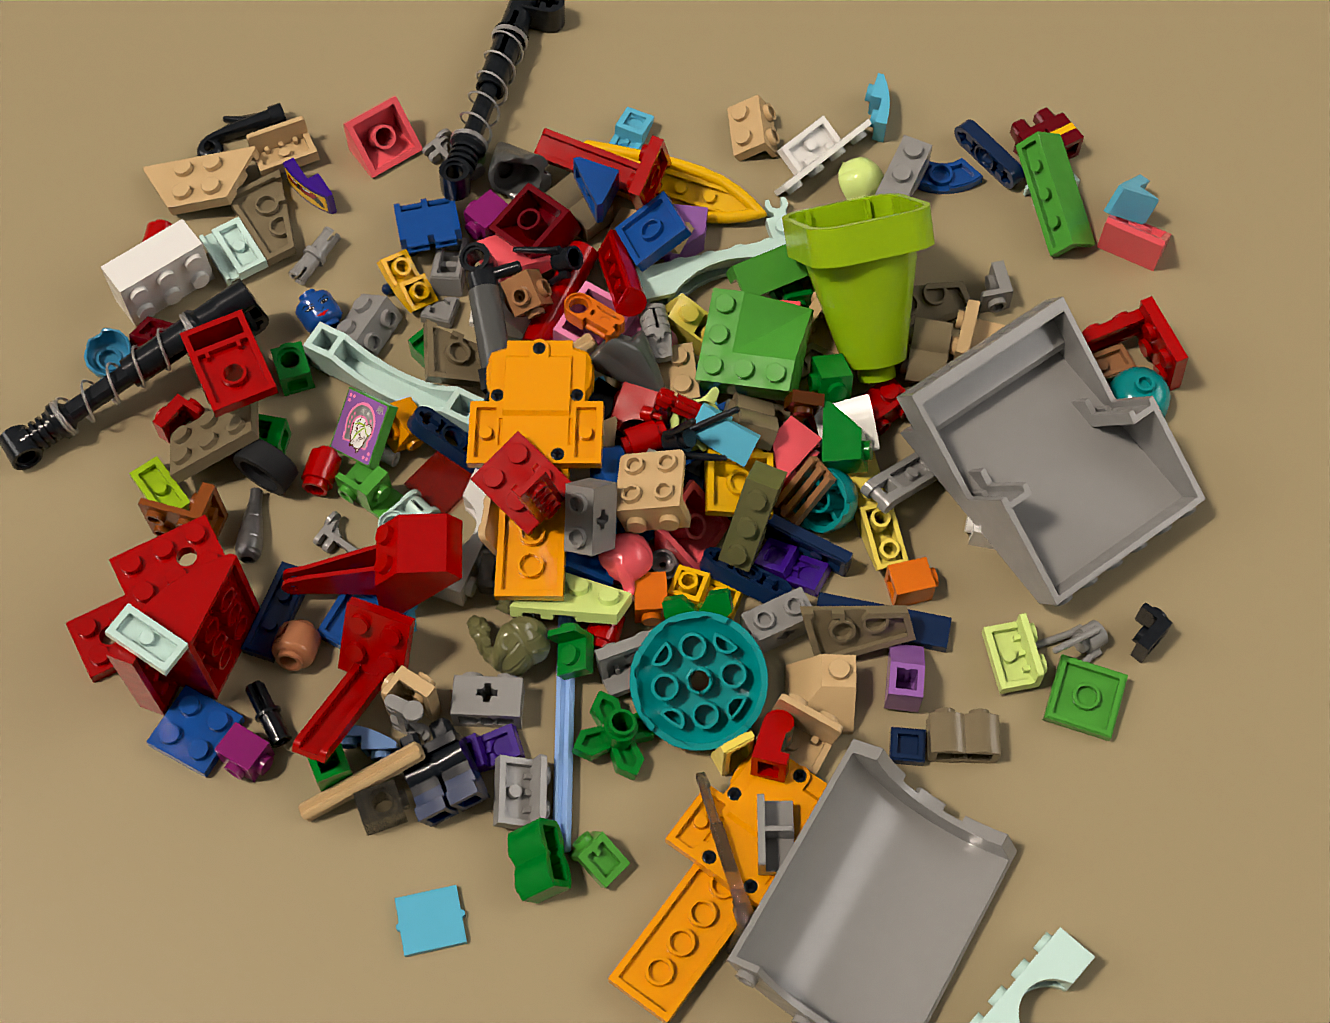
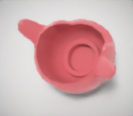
M632 532L617 533L615 549L598 554L600 565L607 571L610 577L621 583L623 591L632 593V596L635 591V581L643 577L653 566V553L647 540L643 536Z

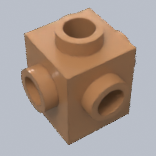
M525 269L500 282L506 295L505 304L515 317H527L528 320H532L545 314L544 308L554 304L550 296L552 295L551 287L547 280L542 278L539 269Z

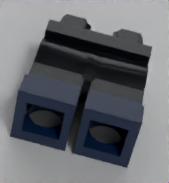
M444 717L429 725L433 740L425 744L421 734L417 732L400 738L401 748L412 742H417L422 746L425 753L423 761L404 770L403 773L416 804L414 811L417 820L430 827L459 814L458 809L464 811L490 798L475 760L468 748L469 745L465 736L456 732L450 720Z

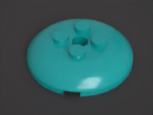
M705 611L677 614L654 627L641 643L642 646L636 651L630 670V692L633 704L647 728L668 742V744L693 751L716 749L747 732L762 712L768 692V669L764 655L753 636L744 627L728 617ZM699 670L705 672L709 677V684L702 691L695 689L691 683L693 674Z

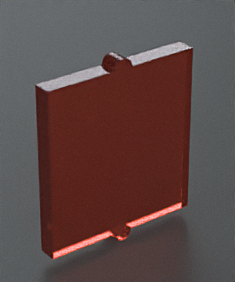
M436 451L404 485L409 490L418 489L422 494L421 498L431 507H437L441 513H449L463 498V493L472 474Z

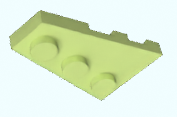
M565 572L564 601L514 600L510 605V617L523 616V613L540 614L541 619L553 620L555 615L573 616L576 622L617 625L632 604V593Z

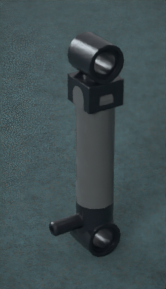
M472 242L462 249L459 261L465 271L481 365V369H478L481 390L486 395L484 401H489V392L486 385L488 360L492 352L507 348V341H509L498 279L515 275L522 271V267L519 261L498 266L496 259L483 243ZM483 260L480 265L475 266L478 261Z

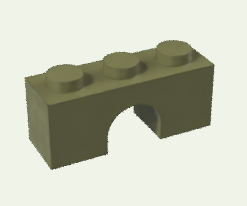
M755 461L745 480L718 560L744 571H750L768 528V520L780 495L787 472L760 461Z

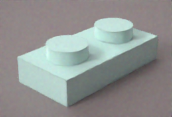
M129 603L105 631L107 637L165 676L189 648L188 643Z

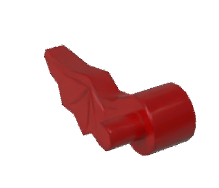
M646 405L641 408L640 419L646 421L653 419L655 422L663 420L665 426H667L668 412L666 409L657 405L654 408Z

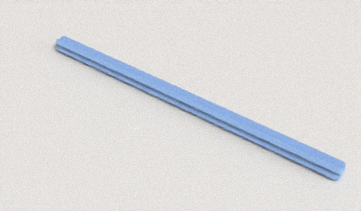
M558 615V628L564 623H577L573 616ZM556 676L552 820L557 821L564 840V853H568L571 851L572 749L574 746L575 678L564 680Z

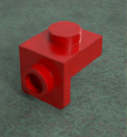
M177 393L167 406L159 409L152 422L159 437L170 443L171 433L178 427L186 425L190 420L193 422L204 414L205 409L195 399L190 398L187 400Z

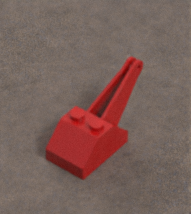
M448 513L397 515L377 528L375 545L284 570L282 590L288 594L377 595L379 606L403 614L462 579L463 521Z

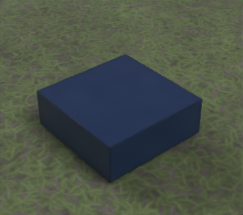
M891 727L889 757L895 764L924 766L926 730Z

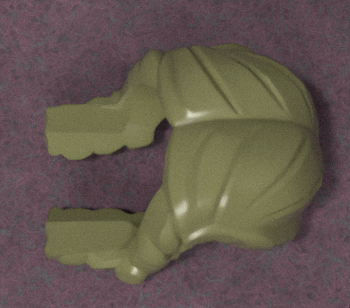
M498 600L499 604L496 606V609L510 615V605L514 600ZM523 613V616L515 617L504 624L498 631L493 647H491L490 639L491 626L486 619L473 615L467 621V626L470 630L469 634L474 639L480 655L497 672L515 676L522 675L533 665L545 660L549 654L550 642L547 638L549 629L536 619L534 613Z

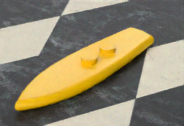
M593 140L584 141V143L640 163V149ZM670 157L672 164L664 173L659 194L664 191L670 197L673 204L708 207L707 223H742L762 219L767 216L766 211L750 194L725 176L703 166ZM618 190L616 195L631 200L629 194Z

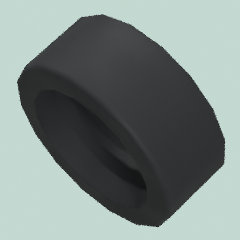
M258 439L238 450L233 457L235 466L242 474L259 487L277 495H283L299 473L296 465L289 457L262 439Z

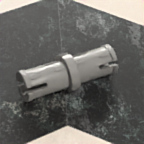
M326 226L311 246H306L303 250L304 255L292 270L288 272L292 279L300 274L295 280L296 283L305 285L316 268L323 266L327 261L325 257L337 242L341 240L338 233L330 237L335 230Z

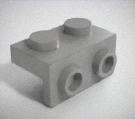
M361 294L354 301L352 309L345 319L338 324L336 329L349 335L359 345L377 357L403 319V315L387 296Z
M651 630L639 632L633 637L616 643H608L602 648L594 650L598 672L608 694L619 697L630 693L632 661L636 651L642 646L641 643Z
M539 754L534 759L499 755L495 758L493 826L518 829L538 818L548 819L550 802L547 800V786L550 782L551 770L547 766V755Z

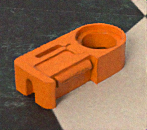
M572 293L566 297L564 301V315L566 320L581 330L584 328L605 339V344L611 339L618 338L624 332L625 318L585 293ZM581 304L586 306L587 310L582 313H574L570 308L573 305Z

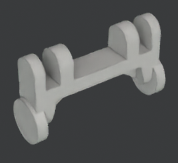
M447 128L442 129L438 132L435 139L422 149V153L428 156V159L433 164L441 159L447 160L449 155L448 143L452 132ZM477 164L472 180H477L484 174L485 167L482 164Z
M333 511L326 518L323 528L315 536L313 543L316 546H320L324 542L322 550L326 553H330L336 545L346 552L358 550L342 539L339 530L341 514L337 511Z
M394 694L387 695L384 703L387 711L391 714L390 721L393 728L406 735L417 732L421 734L424 743H426L431 735L430 729L426 724L417 723L424 714L422 704L415 700L407 701Z

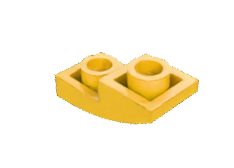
M407 249L377 262L381 273L392 291L410 313L439 301L425 273L419 274Z
M681 564L678 565L667 592L668 596L683 594L694 604L704 602L709 591L728 588L731 591L733 610L727 617L732 620L743 596V593L711 579L710 573Z

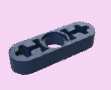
M968 119L955 128V138L960 146L1004 187L1011 189L1024 180L1025 175L1020 163L975 121Z
M420 406L416 408L407 421L411 433L473 474L475 468H468L466 463L467 451L463 450H467L468 433L429 407ZM445 436H449L452 439H454L457 443V446H453L452 444H450L446 440Z
M709 547L704 551L700 562L701 571L710 573L711 578L762 603L792 591L791 585L786 580L754 564L750 571L747 572L718 560L721 548Z

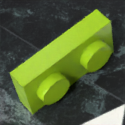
M158 456L129 473L146 499L189 510L190 500L177 482L170 476L169 471Z

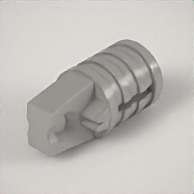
M662 303L647 304L645 309L638 314L641 330L647 336L657 363L668 362L672 360L673 353L672 332L666 313V306Z

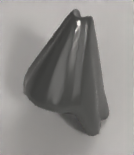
M505 142L497 143L488 171L491 187L497 193L505 194L511 200L515 198L528 182L545 193L551 185L552 175L545 170L548 162L543 156Z
M642 330L638 331L633 337L621 334L618 338L611 339L606 344L604 339L590 355L595 371L622 383L628 382L657 392L662 387H665L653 350L645 332Z

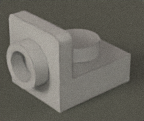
M1004 260L991 262L989 275L985 276L987 291H983L980 296V313L989 311L996 313L1009 308L1014 292Z

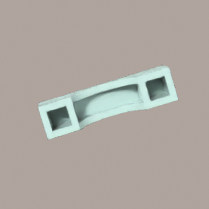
M1061 927L1053 936L1046 932L1033 948L1038 952L1034 959L1028 962L1024 958L1011 973V976L1016 979L1008 989L1001 985L988 1001L993 1006L985 1017L978 1012L970 1023H1020L1019 1005L1025 994L1043 987L1055 988L1066 992L1095 956Z

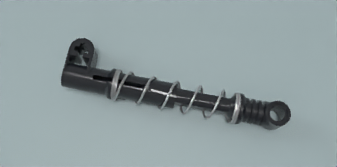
M509 0L501 22L492 31V46L490 50L484 52L486 60L482 70L476 72L478 80L476 84L477 91H470L467 97L474 104L471 112L464 111L459 115L461 121L466 124L465 128L457 129L452 133L449 143L451 150L447 160L439 166L441 192L446 199L460 201L471 193V180L478 161L487 153L488 144L492 140L493 135L490 127L494 126L500 119L499 106L503 105L508 98L507 86L515 80V66L522 61L524 51L527 49L529 41L528 31L529 29L553 33L561 30L565 25V0ZM472 93H478L475 102L470 97ZM505 94L504 100L501 103L497 104L496 101L503 98ZM494 108H497V119L493 124L489 125L488 122ZM463 114H470L467 122L463 120ZM486 128L489 129L490 134L488 141L483 137Z
M239 279L195 310H186L179 314L180 320L167 329L158 328L156 336L142 346L133 345L131 353L119 361L121 366L108 362L106 364V376L96 383L83 379L80 384L81 393L71 400L57 397L45 406V411L41 414L42 418L37 416L34 418L35 422L30 421L28 423L29 427L26 425H15L6 429L0 435V446L14 469H29L40 462L43 457L44 448L48 449L51 447L50 442L55 444L58 442L57 438L61 440L76 436L79 433L77 428L79 421L86 417L89 421L95 423L93 412L110 400L120 406L121 402L118 397L120 393L134 384L137 387L146 388L145 382L164 369L171 371V364L187 354L179 333L242 309L253 336H256L268 326V316L242 280ZM113 365L116 369L109 373L108 366ZM83 383L91 384L90 387L83 390ZM61 399V400L65 401L66 403H65V404H61V403H59V402H57V401Z

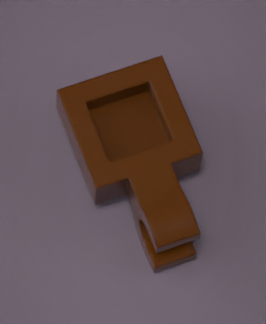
M793 389L784 399L783 411H789L790 416L803 423L804 418L815 416L824 407L825 394Z

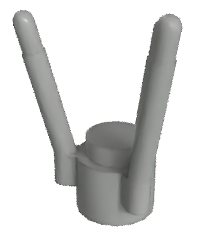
M1092 620L1084 626L1079 624L1071 630L1038 640L1036 646L1039 649L1071 638L1052 649L1053 653L1057 654L1074 646L1080 653L1087 652L1082 661L1090 663L1093 659L1102 655L1100 647L1108 643V635L1098 621Z

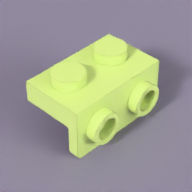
M1019 614L1014 622L983 627L981 633L999 694L1039 687L1044 675L1047 673V663L1044 655L1038 653L1036 646L1038 641L1037 630L1034 623H1029L1027 614Z

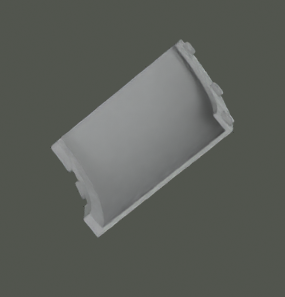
M853 739L727 961L737 971L735 977L740 982L749 987L756 988L770 1001L793 1017L792 1023H928L1017 850L1008 834L988 827L967 816L961 821L943 811L946 804L923 788H917L915 791L903 781L906 774L892 761L883 748Z

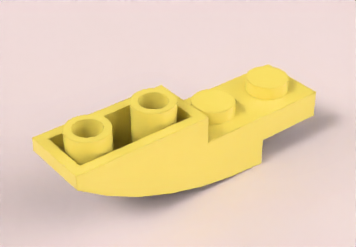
M873 451V459L868 460V472L848 473L847 475L855 484L859 495L858 508L854 517L875 570L880 571L887 569L888 565L909 560L894 508L887 514H884L877 508L878 503L875 500L866 498L860 492L862 486L870 478L880 473Z

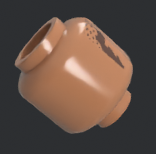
M307 620L286 621L280 626L273 641L271 651L276 662L282 668L298 671L309 667L314 662L321 645V636L318 630L314 628V625Z

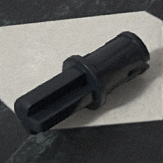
M257 680L247 685L245 691L257 713L255 720L261 723L272 748L288 743L292 739V735L282 719L280 706L274 704L265 684Z

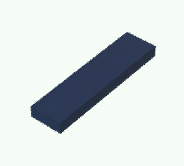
M819 592L817 606L884 605ZM908 609L916 640L902 644L946 652L952 618Z

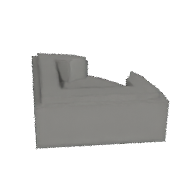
M445 297L442 301L428 305L420 315L421 322L425 323L426 319L437 323V326L451 329L460 306V298Z

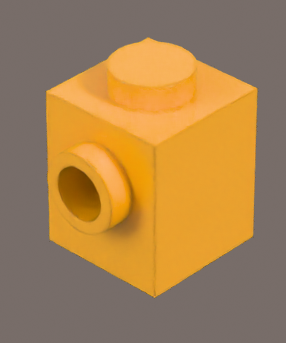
M411 397L390 403L398 407L387 444L394 453L405 449L409 451L417 449L424 442L413 435L407 425L409 417L418 408Z

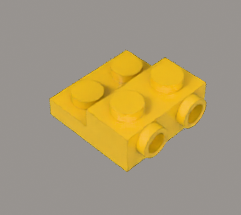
M708 448L706 452L710 454L722 455L710 448ZM754 448L745 467L729 458L725 462L704 461L703 489H705V515L733 517L745 480L755 461L757 460L773 467V453ZM773 510L769 519H772L773 517Z

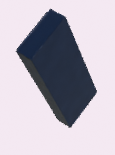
M281 562L241 647L243 653L272 663L275 662L276 659L271 650L277 632L284 622L295 619L306 595L288 594L282 590V582L284 581L282 579L283 571L298 566Z

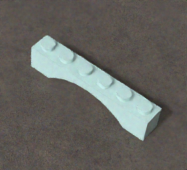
M785 236L766 238L760 242L747 245L738 244L719 251H706L701 255L687 258L678 257L669 262L653 264L643 272L637 268L636 271L643 287L647 304L662 303L666 305L681 293L688 296L697 288L711 281L727 277L726 272L731 266L786 244ZM808 276V277H805V278L801 279L800 281L802 282V281L811 280V279H810V277Z
M322 322L318 323L303 345L310 366L387 403L411 397L417 407L426 406L433 409L467 433L469 431L470 401H484L483 398L458 386L433 384L408 375L371 354L346 333Z

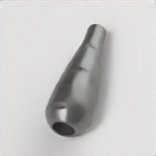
M254 487L250 489L249 502L236 540L235 554L243 563H254L260 558L262 553L263 490L261 488Z

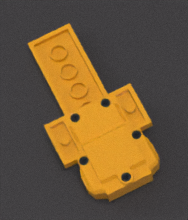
M543 339L507 341V348L492 352L486 370L489 401H470L466 461L468 468H481L517 431L531 442L569 480L570 468H602L605 406L603 401H588L592 392H594L595 382L594 365L589 353L575 348L573 340ZM565 499L560 503V509L550 519L545 518L533 530L530 536L499 508L494 589L496 600L564 601L566 551H564Z
M752 753L749 754L734 772L730 780V786L725 793L722 794L707 783L665 838V843L694 864L608 978L610 984L663 1023L671 1021L754 906L758 907L775 875H758L757 794H764L765 801H793L795 842L827 786L826 782L791 758H789V768L785 783L750 775Z

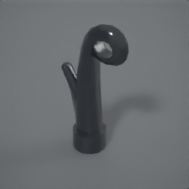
M281 103L268 106L267 110L242 116H224L223 122L228 123V125L205 136L197 147V156L223 152L222 143L287 121Z

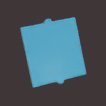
M457 885L395 898L399 922L396 925V929L401 934L405 957L467 944L463 922L466 913L460 906Z

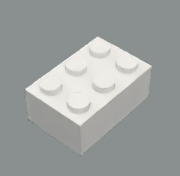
M183 219L101 266L116 302L135 326L140 324L147 316L154 317L156 313L178 303L186 295L196 289L203 288L208 282L215 279L202 243Z

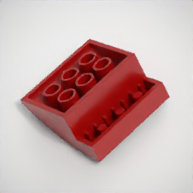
M230 553L196 567L165 587L139 610L188 643L189 648L166 676L118 643H113L106 656L140 707L165 716L179 687H185V685L205 696L218 699L242 652L241 647L260 609L237 555Z

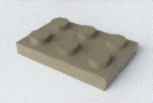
M258 401L217 418L213 410H209L193 422L178 427L170 434V476L179 484L258 440Z

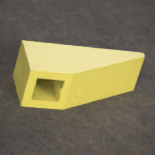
M681 293L665 305L670 330L676 334L678 344L692 342L694 354L700 356L708 312Z

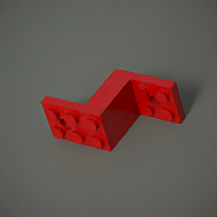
M242 309L179 333L203 392L216 418L279 393Z
M206 515L200 516L110 558L111 566L125 595L66 622L67 628L93 683L117 672L106 656L113 644H104L103 638L106 635V629L128 603L140 610L156 594L176 579L196 567L225 555ZM194 553L197 555V559L193 564L189 566L179 564L181 557L185 554Z

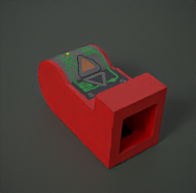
M776 709L768 712L764 717L751 756L750 775L785 783L790 754L784 753V750L793 742L794 718L789 712Z

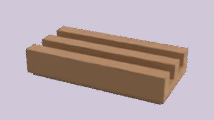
M810 456L780 493L774 507L780 508L782 510L780 514L784 518H789V522L799 526L837 479L817 456ZM823 475L824 479L795 513L793 510L809 494L814 484Z

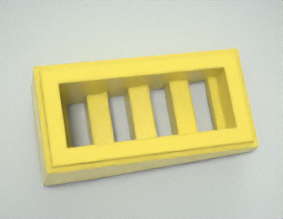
M752 731L737 736L711 752V758L722 776L735 771L741 762L753 752L755 736Z

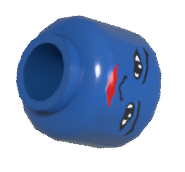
M309 289L299 297L300 302L296 307L295 313L310 334L319 322L335 329L337 328L343 312L327 290L315 291V289Z

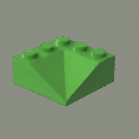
M713 288L695 376L696 382L703 391H710L711 388L718 387L719 393L733 395L734 393H739L750 397L784 401L785 397L793 389L799 390L813 318V309L745 291Z

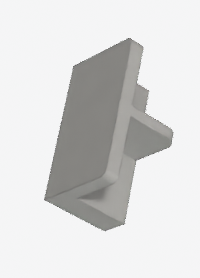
M757 794L758 875H776L794 844L793 801H765L764 794Z

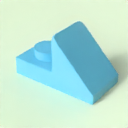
M1140 174L1117 187L1104 211L1116 217L1144 224L1155 209L1159 199L1145 190L1150 180Z

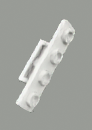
M823 115L777 150V153L794 176L774 191L776 196L784 191L788 195L792 194L803 185L800 179L805 175L812 178L825 168L822 164L823 161L827 158L831 162L846 152L843 147L850 141L854 145L867 135L864 130L872 124L869 119L841 139Z

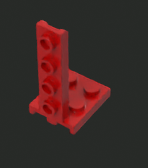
M544 128L534 150V153L543 156L548 164L574 173L573 158L576 157L619 170V191L629 194L636 210H639L652 200L655 195L659 194L664 173L672 164L664 139L653 135L649 144L645 143L641 148L639 154L640 163Z
M1152 296L1141 300L1139 308L1134 311L1118 313L1112 320L1102 324H1091L1083 330L1082 334L1092 353L1137 336L1141 353L1144 357L1150 358L1154 365L1153 370L1163 377L1169 386V390L1172 391L1181 386L1189 357Z
M519 431L470 478L528 536L533 533V530L545 518L550 519L560 509V503L565 499L566 484L571 483Z
M353 596L346 603L338 669L347 671V674L296 736L292 752L324 764L380 692L385 678L392 672L396 673L401 665L408 669L415 618Z

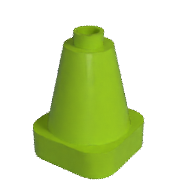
M887 193L807 208L784 215L782 221L787 256L806 266L838 353H843L851 370H857L858 381L861 383H880L895 378V365L907 358L917 251L929 248L935 244L930 203L904 194Z

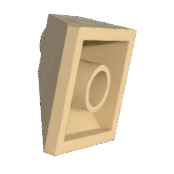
M820 654L785 665V694L793 693L802 697L808 702L807 706L817 712L826 711L838 718V723L844 727L841 734H853L856 701V655Z

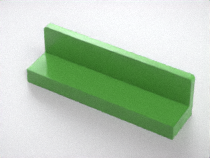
M1036 132L1015 145L1050 256L1058 257L1076 246L1091 247L1095 245L1092 230L1061 135Z
M786 244L735 264L726 272L730 284L737 282L741 291L760 296L809 276L804 264L787 256Z

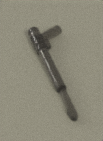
M705 772L696 773V781L708 814L712 837L733 898L732 904L734 908L732 910L737 927L726 949L730 955L754 914L752 905H750L749 896L746 895L723 821L719 819L710 791V782Z

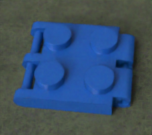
M424 198L420 199L421 202L403 206H400L399 203L393 204L401 248H408L409 254L430 250L429 244H436V249L458 245L457 239H462L455 201L446 198L427 201Z

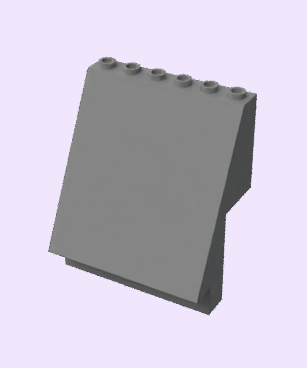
M1064 297L1044 300L896 397L911 426L901 431L900 434L971 521L978 527L984 537L1039 604L1061 606L1072 600L1073 593L1080 588H1087L1098 581L1097 576L1104 571L1120 566L1123 563L1122 558L1129 553H1135L1145 548L1149 539L1169 531L1174 521L1196 511L1195 506L1206 499L1154 397L1115 398Z

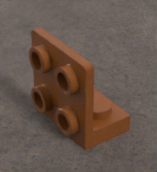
M202 482L198 493L195 492L192 495L189 510L140 498L138 506L155 536H160L200 516L206 515L218 539L228 517L227 510L216 486Z

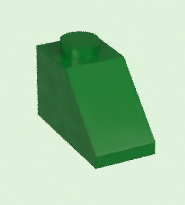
M824 401L822 463L827 468H835L845 474L868 472V460L873 459L872 441L867 440L862 428L833 403Z

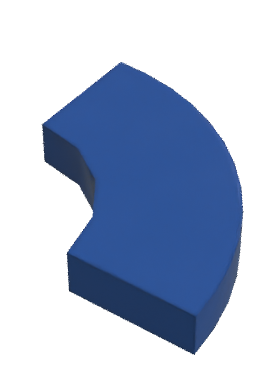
M963 158L952 163L930 161L918 190L934 194L959 193L982 183L983 175Z

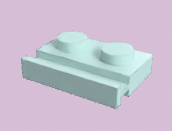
M239 216L212 229V233L206 236L203 234L199 236L204 249L228 286L239 278L243 280L268 267L265 257Z

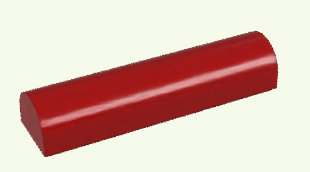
M611 229L597 251L598 259L616 313L626 317H633L645 309L647 299L630 254L617 232Z
M572 241L569 246L574 245L581 250L584 258L583 265L579 270L572 271L570 279L562 280L551 286L552 295L550 296L554 304L544 308L545 314L530 321L521 341H534L536 339L553 340V329L564 314V301L566 297L580 290L598 258L597 251L591 245L582 241Z

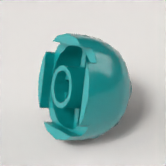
M1131 367L1119 372L1109 384L1116 399L1153 396L1165 418L1170 405L1171 395L1169 386L1156 371L1146 367Z
M827 468L837 480L801 523V526L806 529H811L817 533L833 532L845 527L853 519L857 511L859 495L855 484L847 474L835 468ZM823 475L814 484L809 494L793 510L795 513L824 479Z

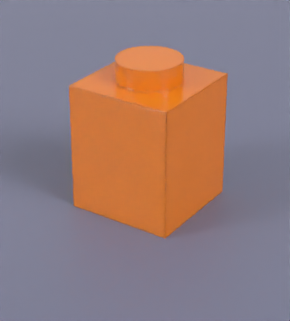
M926 557L888 565L884 578L892 605H912L932 600L935 588L939 585L937 572L934 567H929Z
M666 571L647 572L643 577L636 580L634 584L635 623L656 626L665 620L662 602L668 596Z

